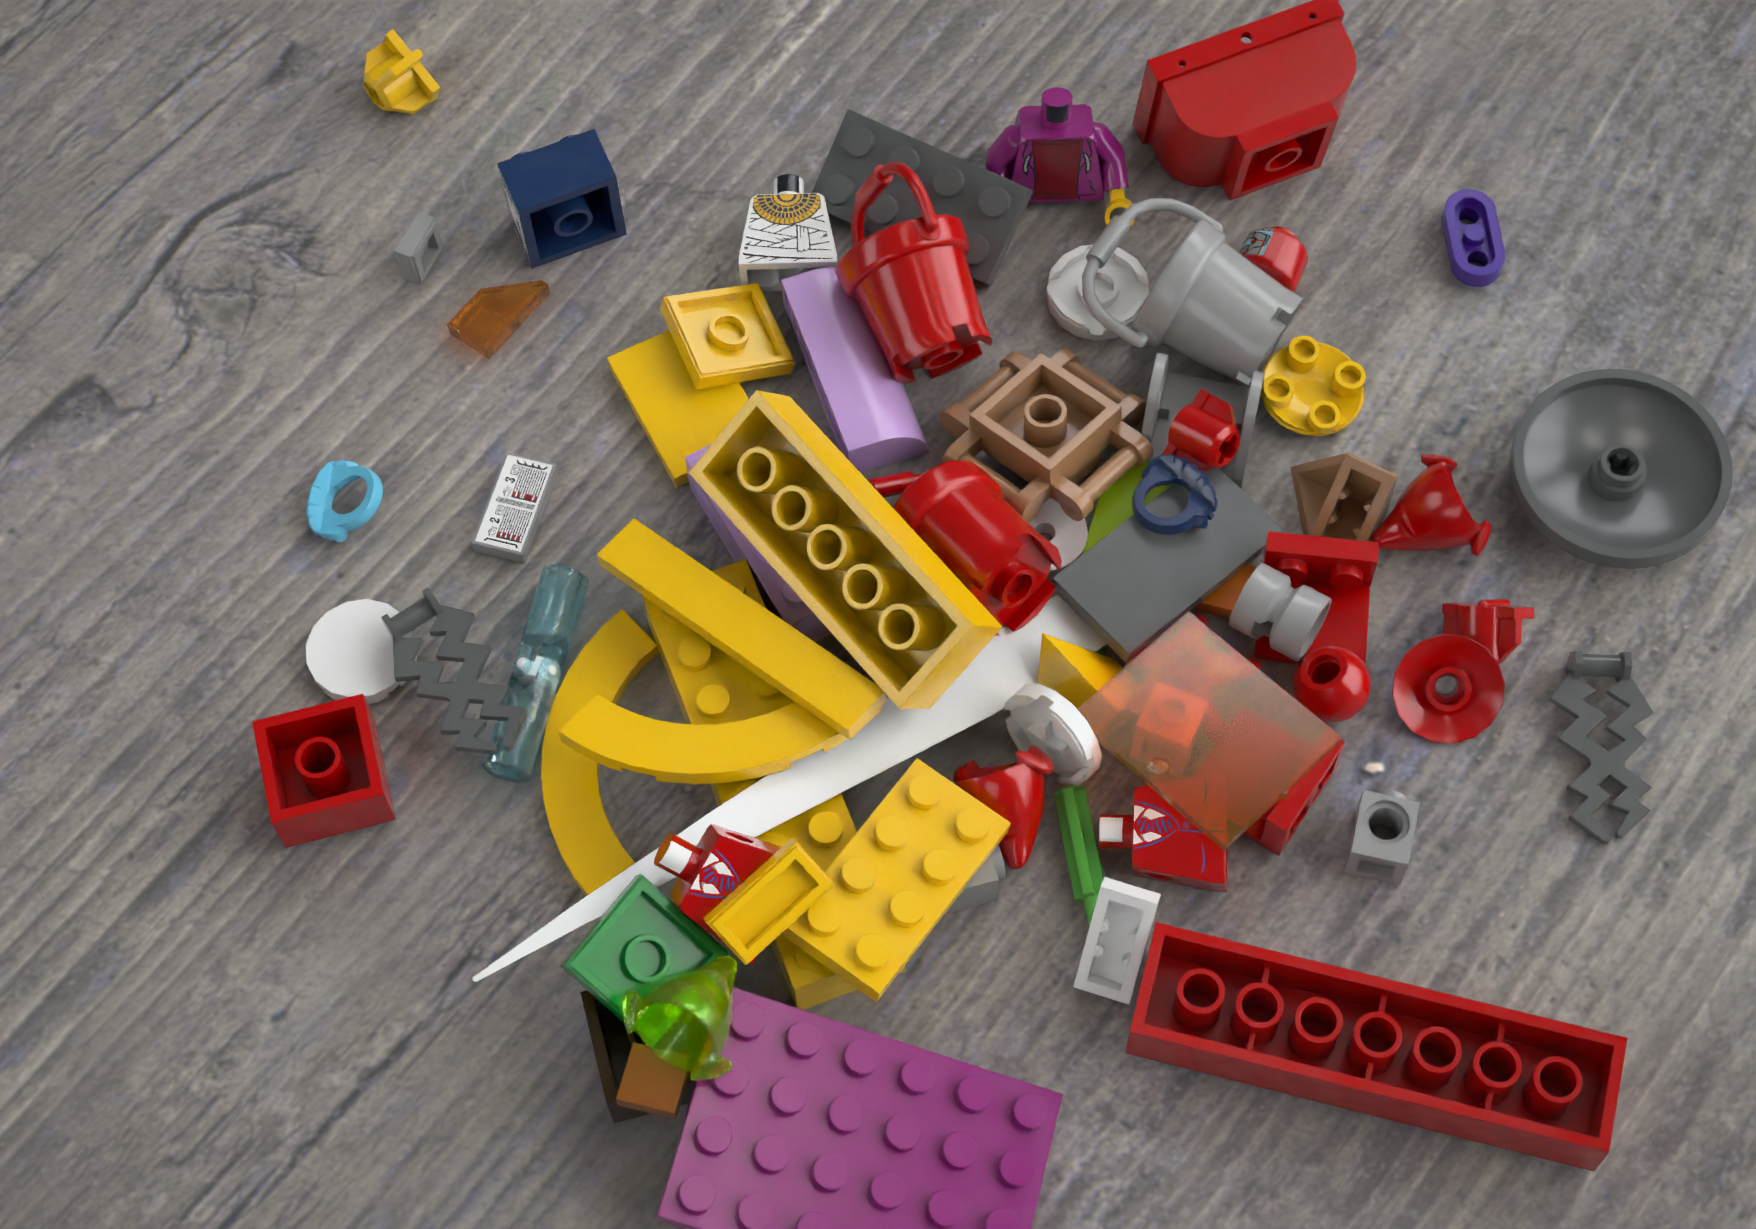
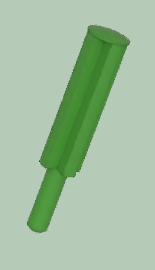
M1073 785L1057 790L1053 797L1074 900L1077 904L1084 902L1087 922L1090 927L1099 890L1105 876L1087 789L1084 786Z

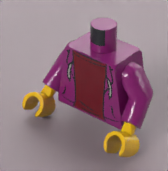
M1059 87L1049 88L1042 93L1041 106H1024L1018 110L1015 125L1007 126L988 149L985 169L1033 190L1029 202L1104 200V192H1109L1110 202H1108L1105 208V222L1108 225L1112 219L1110 214L1115 208L1123 207L1127 209L1133 204L1129 199L1125 198L1124 189L1129 188L1124 149L1105 124L1094 122L1091 107L1086 104L1072 105L1073 96L1067 89ZM1135 219L1130 223V226L1134 224Z

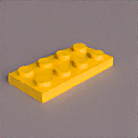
M916 758L825 871V874L835 885L783 931L781 935L870 999L877 1002L1007 834L1011 823Z

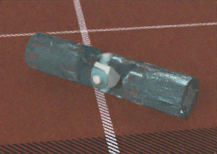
M550 564L542 569L513 664V671L507 684L510 685L512 690L503 704L525 707L528 712L514 748L511 751H507L503 745L507 721H495L489 742L496 744L498 752L494 755L485 754L482 767L487 773L496 778L515 783L527 782L531 778L555 699V691L567 659L589 586L588 577L574 568Z

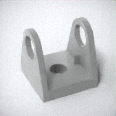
M1157 353L1142 428V435L1149 440L1154 451L1153 456L1146 462L1151 463L1154 458L1163 453L1168 444V433L1175 416L1182 408L1192 404L1199 390L1203 389L1233 406L1240 443L1233 459L1220 469L1241 488L1264 373L1254 371L1251 386L1245 388L1240 385L1168 372V354Z

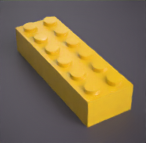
M756 390L689 471L692 478L899 709H930L1002 628L1001 624L790 396Z

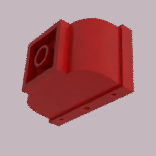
M1312 0L1147 60L1132 124L1142 144L1150 143L1162 167L1170 176L1184 184L1196 187H1212L1221 184L1231 201L1321 167L1356 72V55L1342 25L1345 13L1338 0ZM1241 38H1249L1251 43H1244L1241 41Z

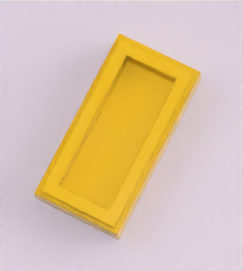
M792 837L703 919L746 966L835 884Z

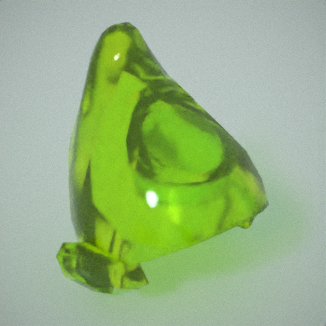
M727 955L720 956L703 967L678 975L659 984L642 997L638 991L626 990L622 1008L628 1034L637 1031L645 1044L659 1058L684 1071L692 1072L690 1080L700 1081L719 1078L732 1070L733 1066L729 1058L722 1057L732 1021L733 986L737 972L736 960Z

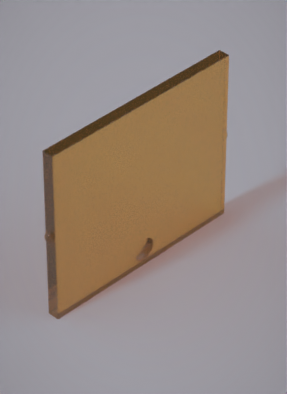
M1189 611L1135 659L1127 661L1125 667L1077 709L1089 723L1098 739V743L1224 851L1279 799L1286 798L1289 790L1341 741L1340 735Z

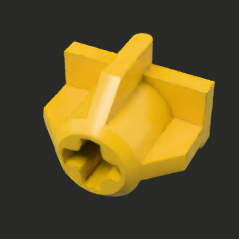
M393 29L385 34L384 42L366 54L363 86L370 99L381 110L414 115L438 98L440 86L421 64L422 51L416 49L411 52Z

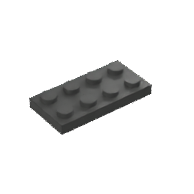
M848 109L812 193H819L824 196L828 213L851 223L853 207L856 203L855 194L876 166L886 165L891 161L904 163L918 175L928 193L936 214H947L960 218L970 246L966 260L971 276L981 282L992 285L1033 190ZM894 175L893 180L874 204L867 207L864 229L876 233L899 222L922 216L911 189L900 176Z

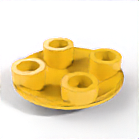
M1310 336L1295 337L1289 345L1276 351L1263 367L1264 379L1260 394L1262 402L1275 421L1295 433L1307 436H1324L1336 433L1347 427L1357 417L1362 408L1365 396L1364 382L1366 379L1363 367L1359 363L1352 361L1339 349L1317 342Z

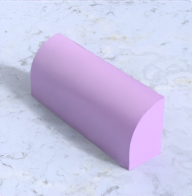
M836 267L815 269L782 279L781 286L785 313L837 446L842 454L862 474L930 452L903 383L897 382L894 378L888 360L858 301H852L836 276Z

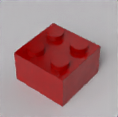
M364 694L252 721L271 824L285 848L396 820L376 721Z

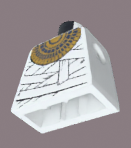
M793 174L780 175L773 182V194H760L751 198L739 253L741 285L758 283L762 292L782 291V279L815 269L837 267V252L825 198L819 193H804V181L801 177Z

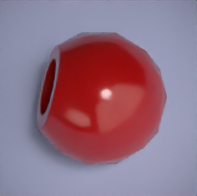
M1327 646L1313 650L1299 662L1293 676V690L1297 704L1306 714L1317 721L1335 724L1351 719L1365 707L1371 693V679L1367 666L1357 655L1346 648Z

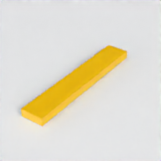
M635 518L597 554L601 567L847 739L851 740L887 702L886 694L877 684Z

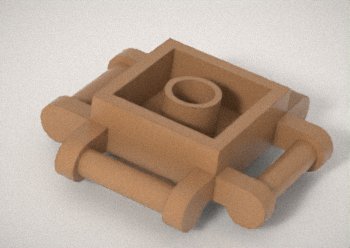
M1067 348L1061 349L1050 359L1040 353L1033 360L1017 351H1012L1000 361V369L959 404H950L939 414V420L943 428L950 435L958 438L944 453L941 464L951 460L972 461L999 484L1004 500L1028 523L1037 516L1042 504L1049 498L1058 502L1065 514L1071 519L1081 521L1093 510V502L1133 466H1142L1153 456L1154 451L1149 440L1134 429L1145 416L1147 401L1135 393L1125 394L1081 365L1080 357ZM1110 443L1119 449L1080 486H1077L1085 476L1099 465L1102 450ZM983 450L1029 482V484L1021 490L975 458V456Z

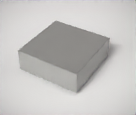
M418 212L394 251L403 279L417 285L423 282L444 248L435 217Z

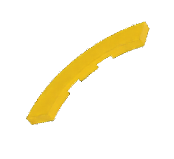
M623 609L597 631L583 647L567 671L555 696L547 720L542 745L541 781L543 801L549 826L564 864L585 896H588L635 864V862L620 844L605 814L599 788V763L581 755L561 742L558 730L597 693L612 703L617 704L633 678L659 653L657 644Z
M598 693L558 730L561 742L581 755L608 768L620 772L627 769L655 776L656 781L683 784L728 783L777 773L791 768L790 763L810 756L821 749L825 753L847 739L796 702H792L764 715L741 721L694 725L672 723L645 717L612 703ZM881 708L868 722H870L877 714L881 712Z

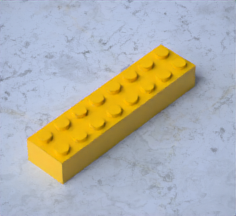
M746 559L712 571L766 608ZM642 595L649 628L657 644L659 654L686 724H722L764 715L794 702ZM765 776L735 782L710 784L718 807ZM840 793L754 838L782 847L793 837L825 873L857 833V830ZM781 934L771 942L796 1008L804 1010L858 990ZM905 966L903 967V969L900 971L899 974L906 972V967H905Z

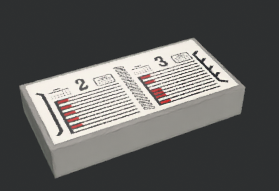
M506 452L472 541L474 552L526 563L559 473L557 464Z

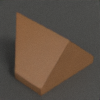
M1349 452L1291 466L1303 535L1371 542V535L1379 528L1388 511L1398 475Z

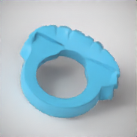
M339 460L327 463L316 476L317 478L312 483L306 503V516L308 518V525L316 535H320L324 539L343 542L348 538V531L360 528L375 514L382 500L383 485L379 476L371 469L358 466L353 461ZM364 479L367 485V492L362 503L354 511L347 514H338L333 511L332 502L337 491L352 481Z

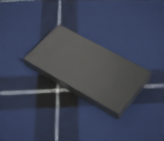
M1220 468L1204 472V476H1207L1211 481L1209 485L1213 486L1216 490L1215 497L1218 499L1217 509L1213 512L1214 517L1212 520H1208V526L1205 529L1192 526L1189 530L1182 533L1163 535L1147 530L1133 515L1052 579L1051 583L1056 586L1054 591L1125 662H1128L1264 552L1268 531L1282 533L1284 531ZM1174 483L1145 507L1151 514L1157 517H1174L1185 510L1191 494L1185 487Z

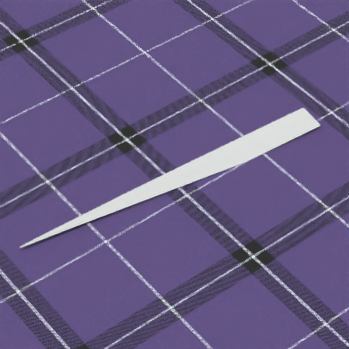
M1057 594L1049 599L1040 613L1023 628L1014 632L1006 626L1001 628L998 632L1000 636L992 638L930 709H899L888 698L887 702L881 707V712L868 722L851 740L846 739L825 753L821 749L810 756L790 763L791 768L765 776L676 836L697 846L707 827L713 824L756 837L1005 708V702L1025 684H1037L1042 633L1093 652L1104 647L1107 643ZM659 848L571 906L472 978L473 981L477 982L584 924L601 917L636 875L642 874L656 887L676 878L675 875L654 865V859Z

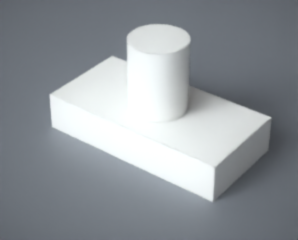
M1104 877L1074 982V988L1128 1005L1130 1004L1161 894Z

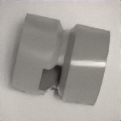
M1261 563L1254 570L1240 593L1230 615L1228 625L1255 640L1267 636L1270 648L1299 662L1317 636L1328 614L1332 599L1306 585L1296 589L1292 588L1289 576Z

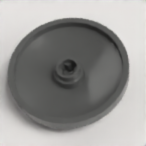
M1600 369L1569 376L1547 388L1532 402L1523 415L1513 439L1509 460L1510 478L1516 499L1528 520L1546 539L1561 550L1584 561L1623 569L1647 568L1673 561L1696 548L1714 529L1723 513L1730 496L1733 477L1729 447L1721 429L1710 413L1691 395L1672 383L1650 374L1625 369Z

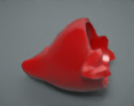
M1421 454V463L1427 467L1400 495L1390 515L1371 535L1372 542H1378L1379 549L1416 551L1443 550L1471 545V553L1478 557L1486 546L1491 532V524L1487 520L1478 524L1466 508L1454 485L1451 474L1458 464L1450 457Z
M1030 745L1028 752L1020 750L1015 753L1018 762L980 768L973 759L968 761L963 767L959 766L953 773V783L1011 823L1007 834L998 846L1006 863L1014 870L1025 866L1031 855L1044 813V774H1051L1054 770L1051 757L1034 745Z

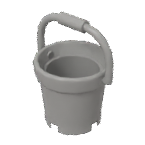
M1149 198L1132 204L1120 216H1113L1086 255L1088 262L1082 274L1083 299L1091 315L1107 330L1137 348H1142L1145 344L1152 348L1164 345L1248 388L1252 381L1253 372H1260L1257 368L1262 361L1269 358L1295 316L1298 310L1297 307L1303 298L1284 287L1226 244L1227 238L1222 232V224L1189 204L1173 198ZM1151 211H1171L1184 216L1196 224L1186 235L1163 269L1141 307L1131 329L1116 320L1102 307L1095 293V277L1098 269L1105 266L1131 228L1130 223L1137 216Z

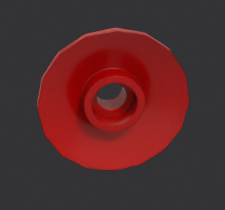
M1443 633L1421 640L1404 654L1394 671L1392 696L1397 714L1412 732L1431 742L1454 744L1475 738L1493 723L1503 706L1505 682L1500 664L1484 645L1464 635ZM1443 676H1451L1456 681L1455 688L1447 694L1436 691V683Z

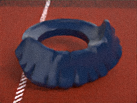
M1163 454L1154 458L1142 472L1141 477L1143 480L1136 487L1132 498L1134 516L1147 530L1163 535L1182 533L1189 530L1192 526L1205 529L1208 526V520H1212L1214 517L1213 512L1216 511L1218 506V499L1215 497L1216 490L1213 486L1209 485L1210 479L1204 476L1205 474L1198 470L1195 464L1189 463L1187 459L1176 455ZM1175 483L1185 487L1191 495L1189 496L1187 507L1182 513L1174 517H1157L1151 514L1144 505V499L1148 492L1158 486Z

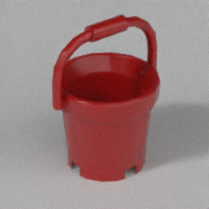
M892 161L886 165L876 166L855 194L856 203L853 207L851 221L853 247L840 258L835 273L852 301H858L897 382H917L912 370L923 367L928 369L931 379L959 369L981 356L983 351L979 340L989 346L993 343L966 260L970 250L969 242L959 217L935 213L927 191L918 175L904 163ZM894 175L900 176L911 189L922 216L899 222L864 238V219L867 207L874 204L893 180Z
M951 460L927 470L924 474H913L910 471L867 480L883 498L902 494L892 508L1001 626L1005 625L1013 632L1023 628L1040 613L1052 597L1056 586L1047 577L1051 564L1061 571L1062 560L1058 548L1045 539L1004 500L999 484L972 461Z

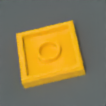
M758 283L663 297L660 306L661 313L696 389L792 373L795 360Z

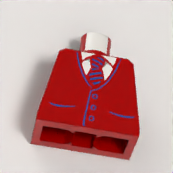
M1212 775L1134 788L1133 815H1100V849H1132V869L1136 876L1227 893L1229 782L1227 775Z
M710 824L697 846L672 833L667 835L656 853L654 865L678 877L670 893V897L676 907L728 947L703 918L773 856L781 846ZM757 956L749 963L753 965Z

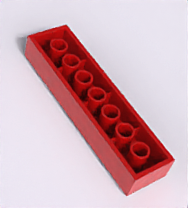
M1156 922L1125 1053L1594 1172L1610 1151L1628 1038Z

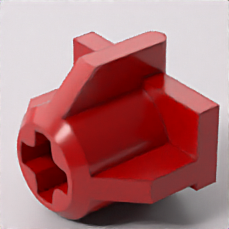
M1200 389L1192 404L1182 408L1172 421L1168 433V444L1161 455L1172 454L1185 458L1189 463L1195 464L1198 470H1201L1203 473L1227 465L1235 456L1240 443L1233 406Z
M1507 599L1480 600L1478 603H1442V614H1444L1443 633L1464 635L1479 642L1501 664L1521 643L1522 619L1534 618V607L1510 606V602Z

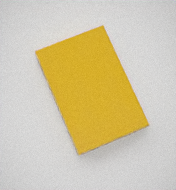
M670 330L607 357L609 369L675 487L689 482L685 457L712 444L744 406L749 398L740 383L696 389Z

